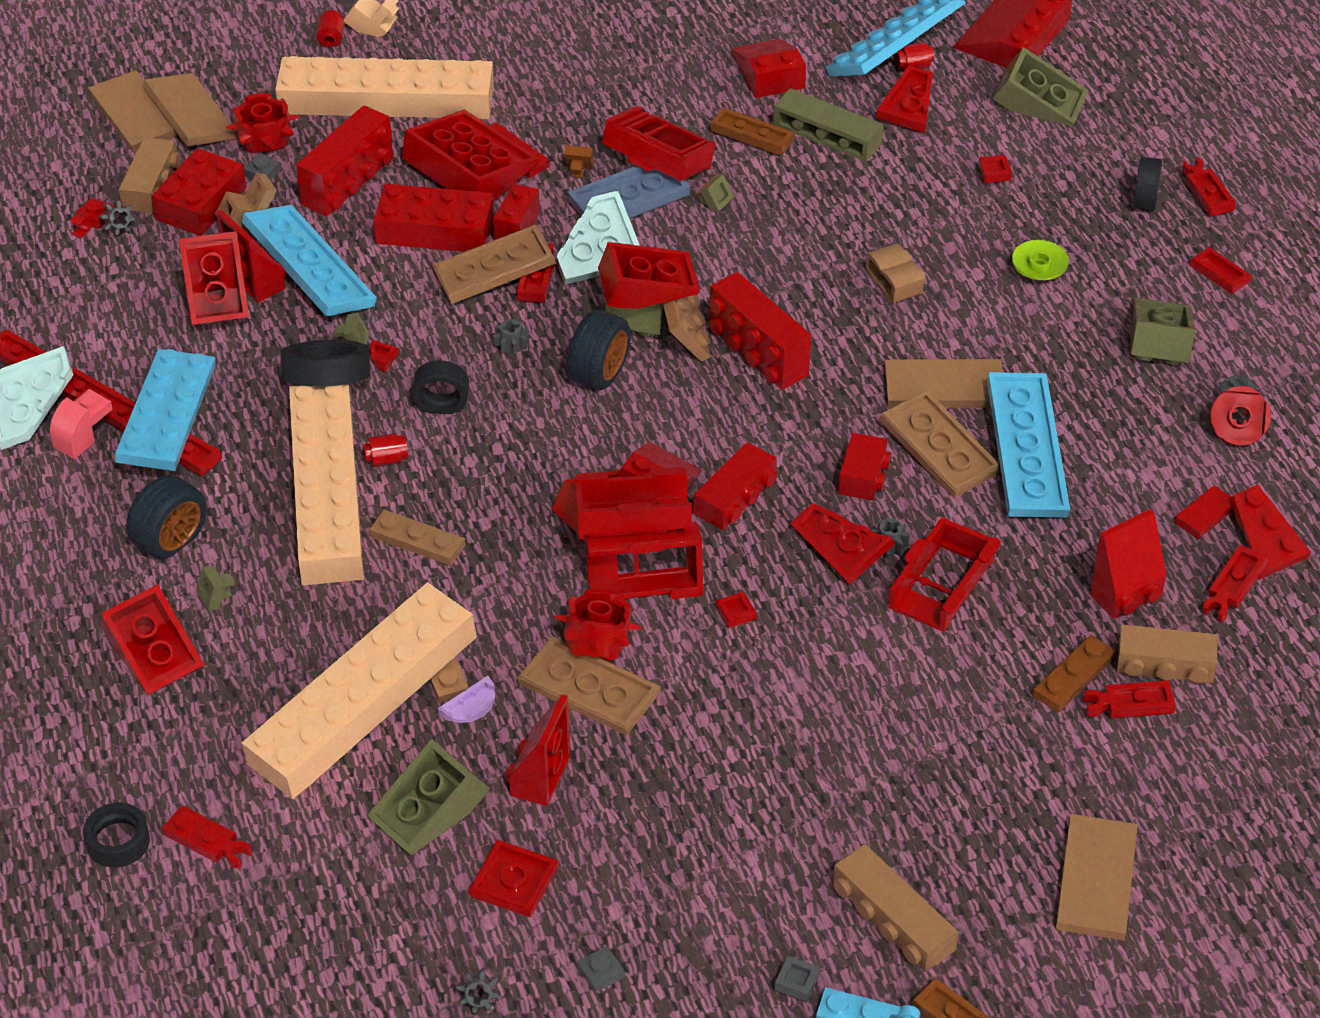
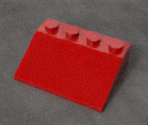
M994 0L957 41L954 49L1007 68L1008 64L1023 47L1039 56L1070 20L1072 0Z
M465 109L405 130L402 159L446 189L493 193L494 201L538 163L536 156Z

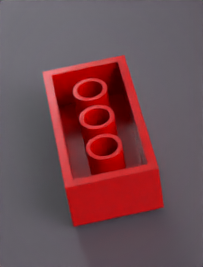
M363 105L296 164L302 206L328 217L334 210H338L346 199L356 194L366 181L373 179L384 165H388L392 161L394 152L390 116Z
M384 184L373 220L376 244L466 252L487 244L495 216L493 193Z
M738 271L710 286L709 327L715 335H720L733 351H738L746 358L751 367H756L760 370L768 382L776 384L781 390L809 376L811 334Z

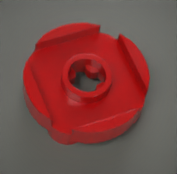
M1246 386L1231 387L1221 393L1212 404L1210 410L1211 427L1216 437L1225 443L1233 446H1247L1258 441L1268 430L1271 423V409L1268 402L1255 389ZM1238 408H1242L1244 414L1249 415V419L1244 420L1242 425L1237 424L1236 419H1232V413H1237Z

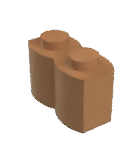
M893 244L867 253L866 271L872 280L880 286L890 302L895 303L923 293V286L926 281L925 273L922 268L911 261L909 252L904 250L899 244Z

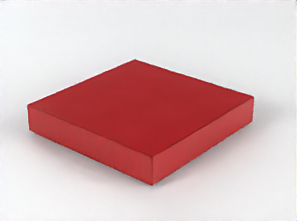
M497 839L468 890L469 896L531 918L559 867V860Z

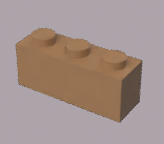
M149 137L143 138L119 188L122 208L131 206L132 211L154 213L151 195L173 174L174 169L180 166L181 155L177 152L176 141Z
M1121 624L1117 648L1116 673H1123L1129 676L1159 677L1163 680L1179 679L1189 680L1194 683H1213L1217 667L1218 634Z

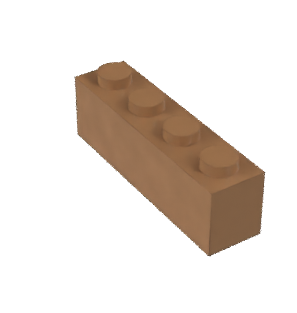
M866 844L834 865L833 885L836 892L841 897H847L851 900L865 920L870 919L878 926L884 939L888 942H894L903 951L909 963L912 965L917 964L924 972H927L956 951L958 931Z

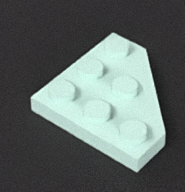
M618 191L594 196L590 199L585 212L578 219L569 234L567 242L557 254L556 263L565 285L599 277L598 266L608 242L639 245Z
M64 346L0 369L1 450L30 440L72 378L73 371Z

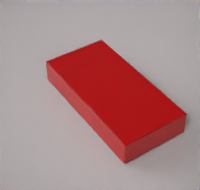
M1210 247L1190 259L1189 266L1231 294L1251 282L1252 275Z
M1214 485L1175 517L1174 523L1195 538L1200 539L1233 512L1231 505L1232 497Z

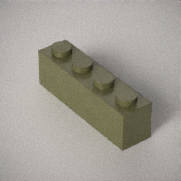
M790 88L774 105L773 125L867 162L882 145L884 124Z

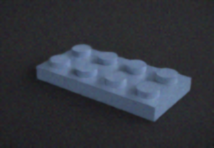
M634 166L569 191L568 201L582 216L592 197L618 191L628 217L632 218L690 195V186L685 180L679 181L656 169L647 171Z

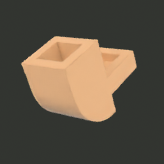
M358 0L344 18V22L359 33L381 37L389 31L397 19L395 13L399 9L396 6L398 0H384L382 4L376 0Z

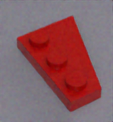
M908 65L878 107L876 118L925 133L933 72Z
M1259 485L1233 495L1231 505L1240 531L1244 533L1248 543L1247 548L1267 556L1268 564L1258 577V580L1309 558L1311 551Z
M814 503L790 523L849 585L895 544L891 537L877 534L864 525L850 522L844 519L843 516Z

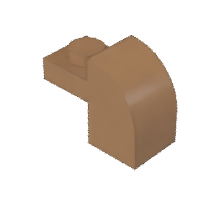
M256 173L245 195L226 191L217 211L221 209L245 232L249 231L242 223L243 213L269 209V204L277 190L266 174Z

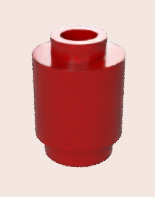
M328 10L320 16L316 38L322 46H338L342 42L344 19L339 12Z
M926 42L908 44L894 53V63L897 70L905 71L908 65L921 69L929 68L931 62L934 61L933 48L928 46Z
M396 433L368 437V444H363L365 462L371 461L372 467L401 463V459L408 458L407 443L404 435L397 436Z

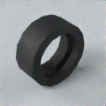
M1140 157L1133 208L1155 210L1162 159Z
M436 360L427 362L420 366L414 374L413 400L421 410L430 414H454L467 403L469 378L459 365L450 361ZM436 381L447 382L453 385L457 391L444 395L435 394L428 391L424 385Z
M115 802L101 806L91 813L83 827L87 853L94 862L103 867L119 868L136 862L145 854L150 843L146 817L139 808L129 803ZM123 823L136 828V834L133 838L122 845L106 846L97 842V835L110 825Z

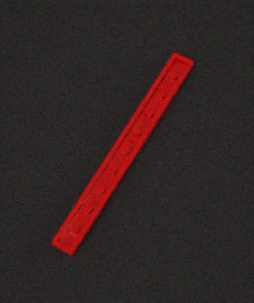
M7 329L0 333V361L9 366L46 353V351ZM71 366L73 376L60 395L75 401L90 389L111 401L112 410L102 419L124 432L136 402ZM189 434L179 464L203 476L222 460L221 451L196 436Z

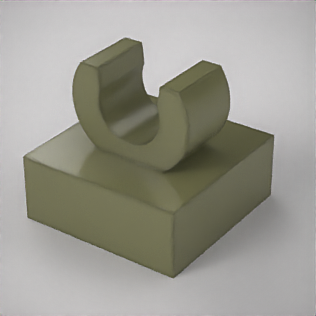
M715 174L700 189L701 192L696 194L700 203L707 204L711 212H719L734 198L723 174Z
M358 312L347 315L345 325L335 327V338L343 336L341 340L356 341L367 345L369 331Z
M214 566L202 567L196 591L207 611L220 608L222 599L232 595L227 586H234L235 582L230 574L219 575Z

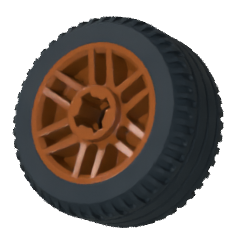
M594 310L581 320L572 337L567 356V370L573 381L596 390H603L612 384L624 366L630 347L631 330L624 318L603 310Z
M166 475L151 481L138 493L129 509L126 523L129 539L133 544L154 558L166 559L172 557L193 541L201 531L206 517L205 497L197 488L178 476Z

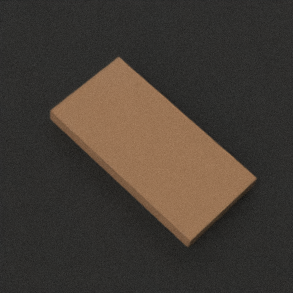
M137 70L88 87L89 95L132 153L138 151L144 137L169 140L179 136L144 89V80Z
M193 73L144 79V89L186 146L236 139L237 131L235 129H226V126L231 125L230 121Z
M533 225L435 263L432 266L450 304L556 264L538 227Z
M1001 359L885 360L888 408H893L913 396L928 390L944 408H991L987 377L989 372L1003 373Z
M928 390L913 396L880 415V422L954 498L1001 472L1000 464Z
M551 636L518 676V684L553 701H556L561 694L567 695L570 709L624 735L629 734L661 693V686L599 657L587 655L582 657L574 656L569 652V645L554 636Z
M1070 814L1056 930L1125 941L1138 824Z

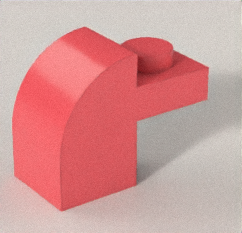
M90 389L75 401L65 398L56 409L51 420L50 436L53 447L76 459L95 443L92 426L112 410L111 401Z

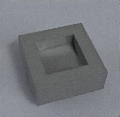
M260 153L244 166L245 176L251 179L255 177L256 173L266 174L269 180H271L281 170V162Z
M607 946L577 961L578 970L594 993L625 978L624 969Z
M787 956L776 979L775 991L808 1002L820 976V967Z

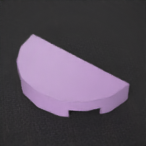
M486 676L438 708V715L448 721L457 723L473 722L484 717L492 709L495 702L494 683L489 676Z

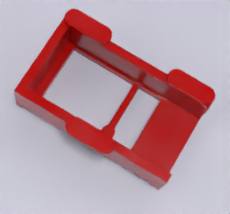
M638 105L606 119L602 144L629 156L628 162L644 170L652 171L656 169L682 181L712 167L716 142H709V140L654 114L649 115L647 111L642 112L643 108Z
M683 467L660 468L653 470V475L610 478L606 472L580 473L575 475L579 539H584V535H587V537L662 533L667 532V530L675 532L676 529H684V533L692 532L691 502H688L687 470Z
M941 517L925 540H916L905 555V561L908 564L890 588L888 608L945 632L949 623L987 568L995 560V553L1001 545L1000 539L996 537L991 538ZM941 547L975 561L954 591L930 581L927 577H921V574ZM916 581H918L923 586L928 585L950 596L943 604L911 589Z
M693 522L692 532L684 533V529H676L675 532L667 530V532L599 537H587L585 535L589 589H602L617 594L616 599L623 604L626 603V598L670 594L671 599L702 596L704 593L702 538L697 522ZM686 547V567L639 572L638 554ZM617 554H633L634 572L618 574Z

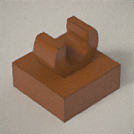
M565 146L566 167H570V171H572L571 177L583 178L584 169L593 170L595 162L593 148Z

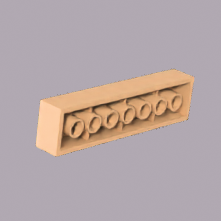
M282 57L275 90L276 99L281 100L283 98L288 105L289 114L352 116L365 105L390 117L441 118L465 109L479 119H490L494 89L493 61Z
M349 384L289 386L298 559L302 585L364 580Z
M427 582L242 742L247 764L291 799H294L477 638L473 614Z

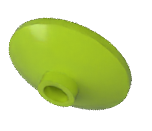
M1031 240L1016 247L1012 255V263L1014 268L1027 278L1051 280L1061 276L1067 270L1069 258L1065 250L1053 242Z

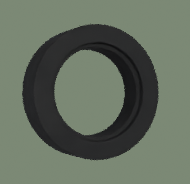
M317 340L287 346L281 350L282 379L291 384L304 386H333L364 380L370 376L369 346L361 342L348 340Z

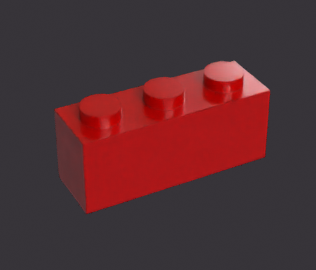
M746 442L694 494L693 514L721 530H724L731 522L735 523L740 518L742 511L749 504L753 505L757 501L760 492L766 486L771 487L774 484L778 474L776 471V457Z

